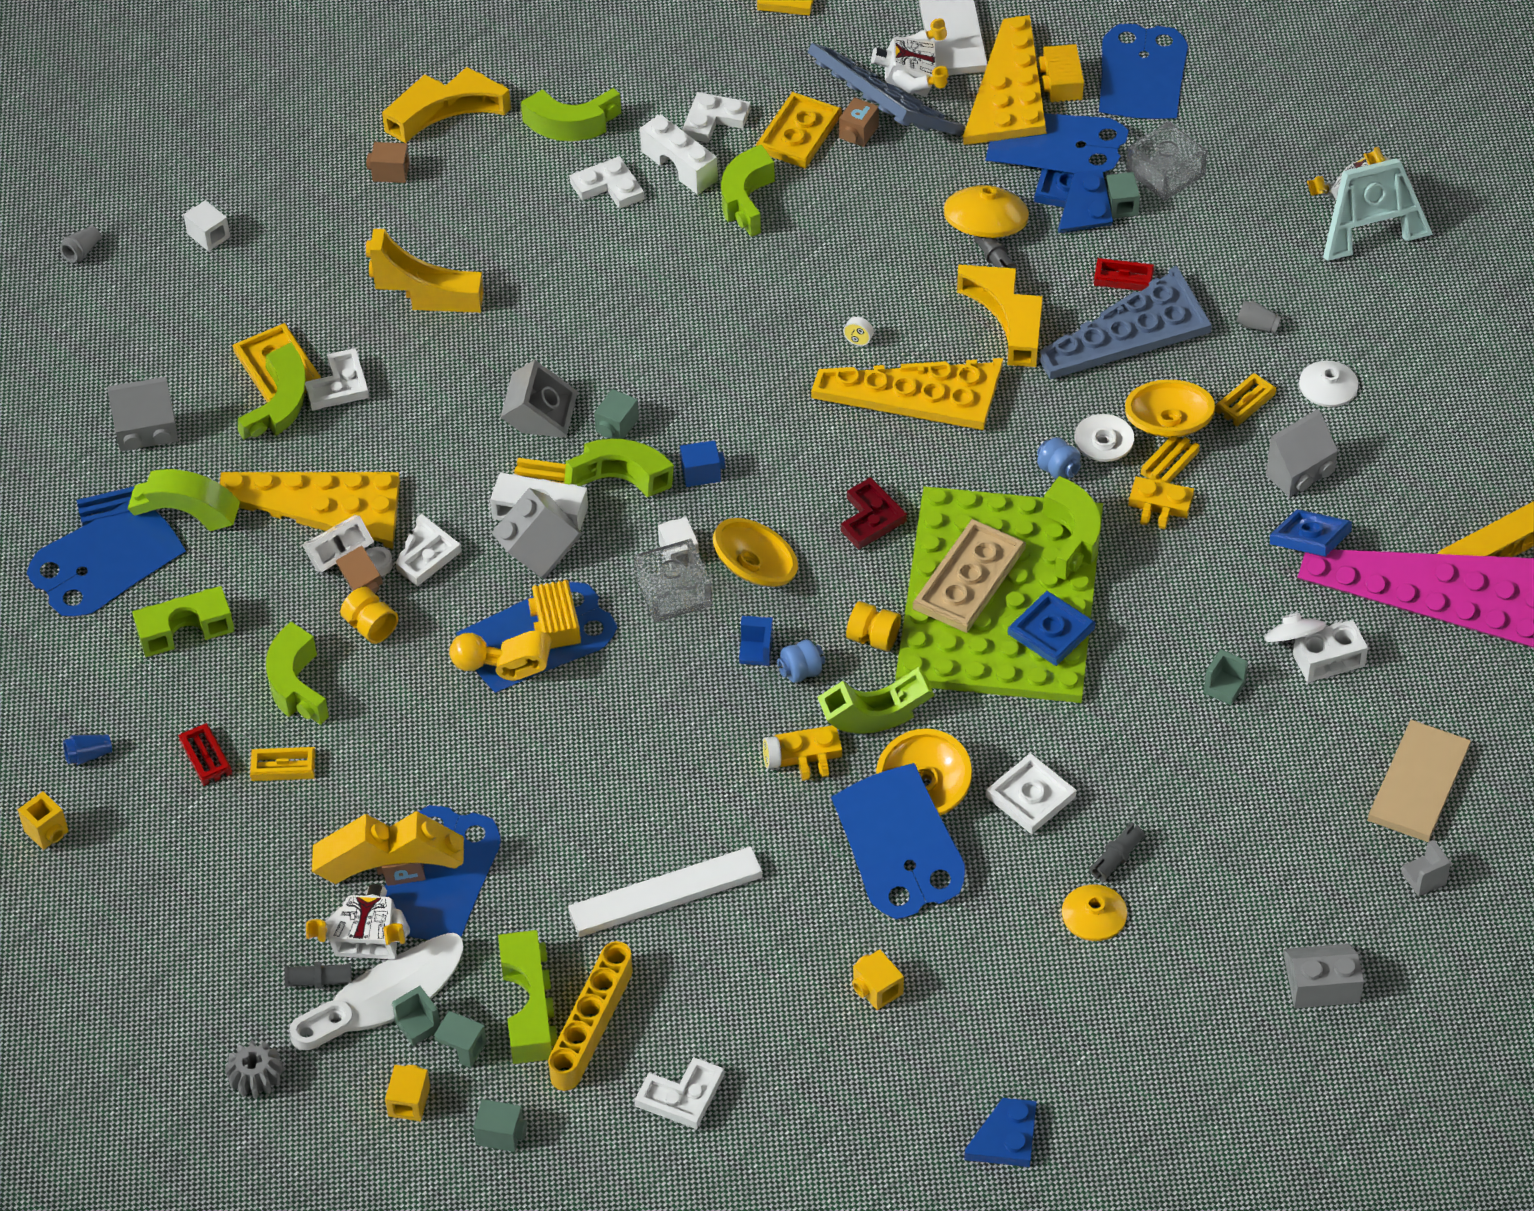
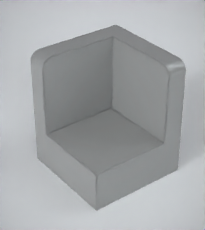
M1432 840L1427 843L1425 856L1402 865L1401 873L1419 897L1446 885L1451 862L1436 841Z

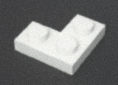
M697 92L682 131L694 140L709 143L716 124L743 129L751 110L750 102Z
M620 156L569 175L570 184L582 201L606 191L619 209L645 199L643 189Z
M356 348L327 354L332 376L305 382L312 411L369 398L368 388Z
M693 1057L680 1084L648 1073L635 1098V1107L697 1129L724 1077V1068Z

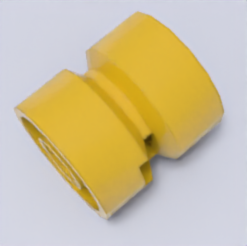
M360 587L351 592L344 600L340 610L341 616L372 644L380 643L388 638L396 628L399 620L398 614L385 602H380L379 597L368 587Z
M858 601L851 612L847 624L846 637L861 644L870 641L871 647L889 652L898 636L901 615L887 609L877 612L876 606Z

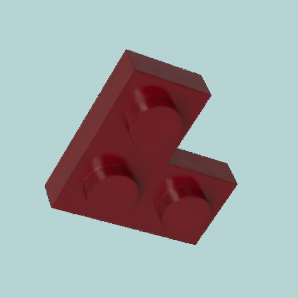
M871 477L847 490V499L859 513L841 523V532L858 550L907 522V513Z

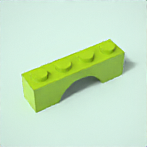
M537 930L499 934L498 940L503 980L522 986L530 995L525 1007L517 1014L507 1018L513 1064L548 1060L552 1052L551 1046H555L557 1042L556 1025L549 1026L548 1018L554 1017L552 997L545 998V990L551 989L549 969L542 970L541 962L548 961L546 943L539 942Z

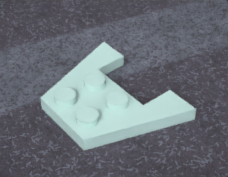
M1395 158L1343 171L1323 258L1330 261L1353 255L1351 228L1401 216L1402 238L1406 241L1433 235L1401 161Z

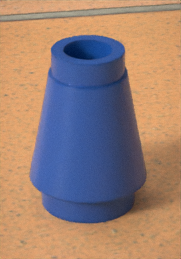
M108 734L70 735V739L63 740L65 758L68 764L75 763L78 766L107 753H112L111 740Z

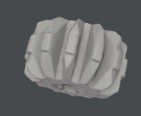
M251 1039L249 1047L245 1048L238 1044V1053H229V1063L226 1064L225 1073L229 1078L230 1087L233 1090L238 1089L242 1097L252 1092L253 1096L257 1099L260 1091L270 1094L272 1090L271 1085H280V1074L283 1073V1064L280 1061L276 1048L270 1049L266 1041L256 1046V1043Z

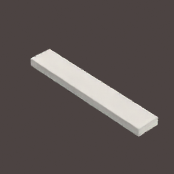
M747 847L569 905L568 911L580 938L763 878L762 870L752 848Z

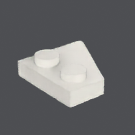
M420 514L416 519V527L413 534H409L405 542V549L399 554L396 561V569L416 586H419L462 552L461 544L424 515Z

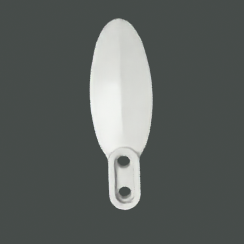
M455 933L437 936L397 955L395 959H389L354 979L352 983L346 985L333 1001L326 1002L296 1018L290 1025L291 1043L298 1049L312 1050L345 1032L361 1031L395 1021L392 1002L418 986H421L429 998L432 999L447 983L460 962L464 948L461 937ZM339 1020L337 1023H332L331 1021Z

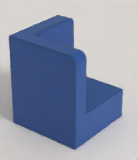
M742 616L739 663L770 666L773 618Z

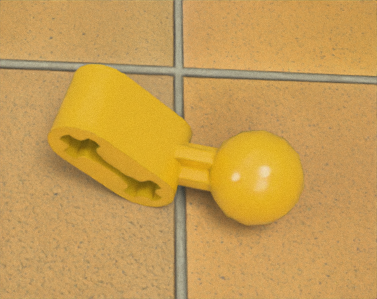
M529 631L505 640L499 649L488 647L484 639L477 634L463 633L455 637L449 648V655L453 664L463 671H475L484 664L496 666V673L499 677L515 681L545 670L552 640L544 632Z

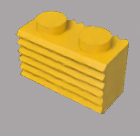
M1077 44L1044 47L1043 56L1038 58L1039 72L1045 73L1042 76L1043 92L1049 93L1052 103L1054 101L1082 100L1084 79Z
M565 579L563 582L558 581L557 583L534 585L532 587L533 598L528 599L531 617L537 616L538 622H533L534 631L544 632L551 637L550 649L581 643L580 628L569 581Z

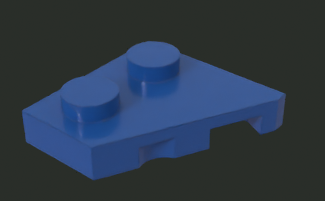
M1102 169L1074 173L1058 226V233L1111 226L1113 218Z
M1002 1098L965 1148L964 1160L1030 1167L1037 1101Z

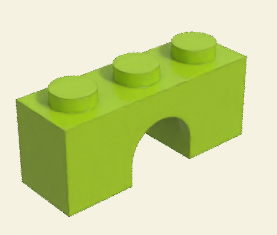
M222 586L205 589L198 593L177 597L170 601L132 611L145 658L175 649L173 635L179 628L184 626L198 627L202 631L205 640L235 632L231 612Z

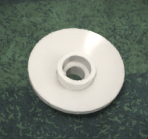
M1319 361L1307 366L1303 370L1299 380V387L1302 394L1312 403L1324 407H1338L1347 404L1356 396L1358 379L1355 373L1344 364L1335 361Z
M1097 414L1087 417L1079 423L1075 430L1074 441L1078 450L1086 457L1096 461L1108 462L1118 460L1130 452L1134 444V433L1131 426L1123 419L1110 414Z
M1293 613L1283 616V623L1270 630L1264 636L1266 642L1296 639L1321 631L1326 627L1324 621L1316 619H1301L1300 613Z

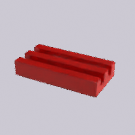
M1097 258L1094 286L1142 291L1153 280L1154 264Z
M207 723L178 735L179 741L203 786L208 785L210 779L220 780V775L226 774V776L233 774L229 762ZM204 733L221 766L215 767L199 734ZM189 738L193 739L209 771H204L188 741Z

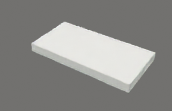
M919 0L924 30L930 31V24L935 19L941 18L945 22L946 38L941 41L934 38L931 39V41L935 42L936 67L945 66L948 70V75L985 72L987 60L974 0Z

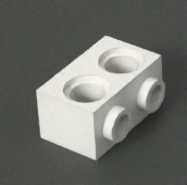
M353 515L302 544L316 571L323 572L335 565L337 559L361 545L363 548L374 543V540L361 517Z
M1354 620L1343 623L1337 622L1316 633L1296 638L1293 656L1308 683L1365 667L1368 646Z

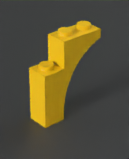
M468 67L462 70L447 85L424 74L382 112L384 131L407 143L427 126L448 117L476 112L505 115L511 110L510 91L503 84L497 83L485 77L482 73Z
M373 228L372 239L366 242V257L371 258L369 262V277L374 278L375 289L406 290V298H411L412 310L481 313L484 295L482 272L458 271L427 263L402 249L394 242L385 229Z
M959 264L957 293L966 295L984 305L1000 322L1008 342L1007 365L1037 367L1042 296L1015 294L1016 268Z
M418 811L392 826H388L368 814H364L313 845L312 872L334 884H338L359 872L392 864L424 863L455 869L464 862V836Z

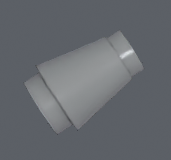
M89 226L65 237L60 244V252L67 261L72 263L80 262L101 239V234L96 227Z
M1244 300L1236 322L1243 324L1242 327L1275 333L1281 317L1253 300L1251 302Z

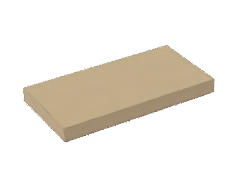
M971 519L913 601V609L967 633L1024 552L1026 542Z
M1410 720L1368 814L1367 821L1429 842L1469 750L1471 740Z

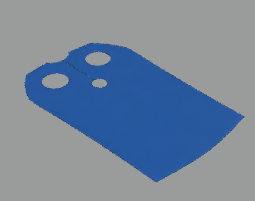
M1118 24L1103 37L1102 79L1099 112L1132 118H1177L1180 88L1188 50V44L1184 37L1175 28L1163 26L1147 28V32L1146 28H1142L1138 24ZM1122 32H1131L1135 35L1136 39L1134 42L1126 44L1122 43L1118 36ZM1159 35H1168L1173 39L1171 45L1163 47L1158 45L1155 39ZM1144 47L1145 51L1149 53V56L1146 58L1139 56V53L1144 51Z
M1044 113L1046 134L990 141L985 161L1037 167L1073 174L1102 169L1103 172L1114 169L1121 156L1118 154V148L1126 143L1129 130L1111 118ZM1105 129H1112L1116 131L1117 135L1112 140H1102L1099 137V133ZM1083 141L1086 143V146L1078 148L1076 143ZM1094 154H1103L1106 156L1107 161L1102 165H1092L1089 162V158Z
M126 502L115 509L128 507L129 502ZM156 510L136 516L131 512L96 519L41 548L31 560L26 574L36 589H42L47 592L49 596L48 603L61 616H81L97 611L155 570L186 552L173 529ZM48 562L56 563L59 566L58 575L53 578L43 577L40 573V568L43 564ZM79 567H85L88 570L84 576H79L76 571ZM69 590H78L82 593L83 599L78 605L70 606L64 603V594Z
M569 582L571 592L581 593L584 597V602L580 606L575 607L581 643L550 649L545 670L515 681L499 677L496 673V666L484 664L476 672L494 693L599 651L608 644L615 634L617 625L610 612H606L599 607V596L588 584ZM529 598L493 616L456 632L457 636L463 633L477 634L484 639L488 647L500 649L502 642L534 631L533 622H538L537 616L531 617L528 604ZM589 621H599L603 624L604 629L599 635L590 636L585 633L584 626Z
M915 763L872 775L831 796L855 857L868 898L874 907L894 919H900L919 913V909L926 903L936 902L941 904L960 894L965 875L964 861L937 812ZM907 860H913L916 863L914 870L908 871L904 868ZM936 870L948 872L951 877L949 885L943 889L933 887L930 883L932 873ZM899 886L906 888L910 895L907 903L901 906L894 905L889 900L890 891Z
M429 805L418 812L429 818H441L445 827L464 836V862L455 869L434 864H424L425 880L390 886L386 884V897L393 899L395 908L403 912L410 927L408 936L429 940L443 934L455 933L462 937L475 901L499 850L501 839L498 828L492 818L476 813L459 816L451 808ZM474 825L481 826L486 832L485 837L479 842L468 841L465 837V832L469 827Z

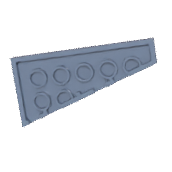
M811 43L807 53L816 58L815 63L825 69H831V75L840 80L848 81L846 85L849 88L858 92L862 91L863 98L870 102L878 103V108L881 111L891 115L894 114V120L905 126L913 123L917 128L927 132L931 128L961 136L965 128L962 124L945 120L943 113L924 106L921 100L897 86L878 80V75L856 66V62L832 48Z
M1176 265L1169 269V273L1163 278H1155L1149 282L1147 288L1140 292L1134 291L1101 312L1100 317L1093 322L1088 320L1080 325V330L1072 335H1064L1040 350L1039 361L1049 379H1054L1211 333L1212 325Z

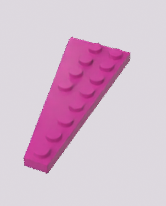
M1334 549L1326 557L1307 552L1304 554L1297 576L1299 580L1534 649V558Z

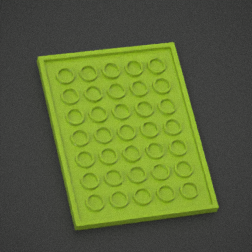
M923 486L895 682L919 667L925 672L931 688L1082 703L1089 635L1055 666L1008 635V627L1046 591H1049L1091 619L1098 552L1091 565L1082 561L1077 571H1072L1066 580L1055 576L1056 555L1072 534L1063 524L1043 515V497ZM1096 503L1102 522L1103 503ZM971 519L1022 540L1026 542L1024 552L970 630L965 633L914 610L913 601Z

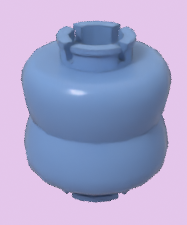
M1055 437L1046 440L1038 448V466L1040 469L1050 473L1053 478L1057 479L1061 476L1067 479L1074 477L1081 467L1080 452L1075 447L1068 445L1062 438Z
M808 639L802 640L796 645L786 646L781 650V658L777 659L778 666H783L779 668V671L783 677H788L793 683L801 682L807 677H815L822 671L825 656L820 657V655L824 653L819 645L815 646Z

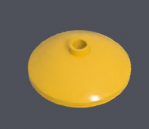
M991 185L963 188L952 194L944 204V216L950 225L961 232L978 237L997 238L1015 234L1026 226L1029 217V210L1026 204L1017 195Z
M1157 380L1143 384L1134 389L1128 395L1125 402V413L1128 420L1143 432L1159 437H1181L1193 434L1205 427L1212 420L1215 412V403L1209 392L1196 384L1181 380Z
M730 518L722 521L714 531L713 544L720 560L730 571L745 581L764 587H776L789 583L797 573L798 561L793 549L779 534L769 527L749 519Z
M916 729L898 736L886 746L878 760L876 774L915 763L922 781L925 779L932 781L925 787L940 816L954 809L964 799L972 780L970 758L963 745L948 733L936 729Z

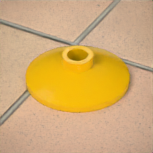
M1097 884L1084 885L1074 889L1065 898L1062 906V918L1068 930L1077 937L1089 941H1103L1114 937L1123 929L1127 920V907L1123 898L1113 889Z

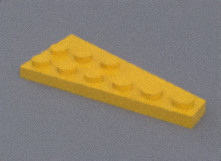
M1030 15L1003 19L963 134L964 145L1046 134Z
M993 358V362L977 363V359L966 360V364L950 365L946 361L901 364V368L885 369V365L874 366V370L859 371L854 367L818 369L811 390V398L984 430L1003 367V358Z
M221 472L219 484L228 489L240 501L239 508L249 511L259 509L270 512L271 517L279 519L283 516L296 519L298 524L324 531L329 530L353 515H359L374 541L382 542L384 547L394 549L400 488L399 472Z

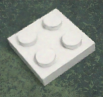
M1030 753L986 789V797L1029 833L1033 834L1074 800L1077 790Z

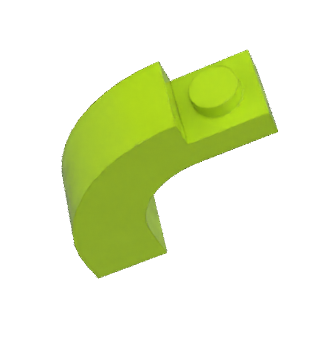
M612 88L587 103L568 105L556 101L542 89L521 101L522 120L533 131L550 139L559 141L591 139L605 133L606 122L621 114L620 93Z
M762 145L746 150L735 157L726 167L721 180L722 210L728 223L737 220L738 225L741 228H745L751 237L761 233V215L748 196L754 190L775 182L774 161Z
M292 342L266 355V369L277 386V392L268 403L238 418V432L243 440L251 436L258 437L262 435L268 427L277 436L294 422L301 411L305 395V369L302 359Z
M601 439L585 443L582 455L566 461L564 483L582 486L601 478H621L633 483L648 498L672 488L674 465L662 453L643 443L626 439Z
M162 469L151 471L147 482L135 485L127 509L134 516L160 508L182 510L197 518L209 531H214L234 525L240 501L228 489L208 477L184 470Z
M1059 476L1044 495L1043 515L1063 524L1072 534L1056 555L1055 576L1066 580L1072 571L1079 569L1082 561L1091 565L1095 560L1099 548L1101 520L1099 510L1092 497L1077 484Z
M290 622L276 635L267 652L266 672L271 695L278 708L288 717L298 710L304 718H311L321 725L329 718L326 698L303 684L297 678L300 671L317 656L314 636L293 622Z
M918 667L891 685L876 691H857L844 681H841L817 698L826 720L831 725L844 732L865 734L890 729L914 718L912 710L935 695L925 672Z

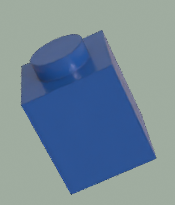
M715 440L680 446L681 468L686 487L721 482V469H726L724 453L723 451H717Z

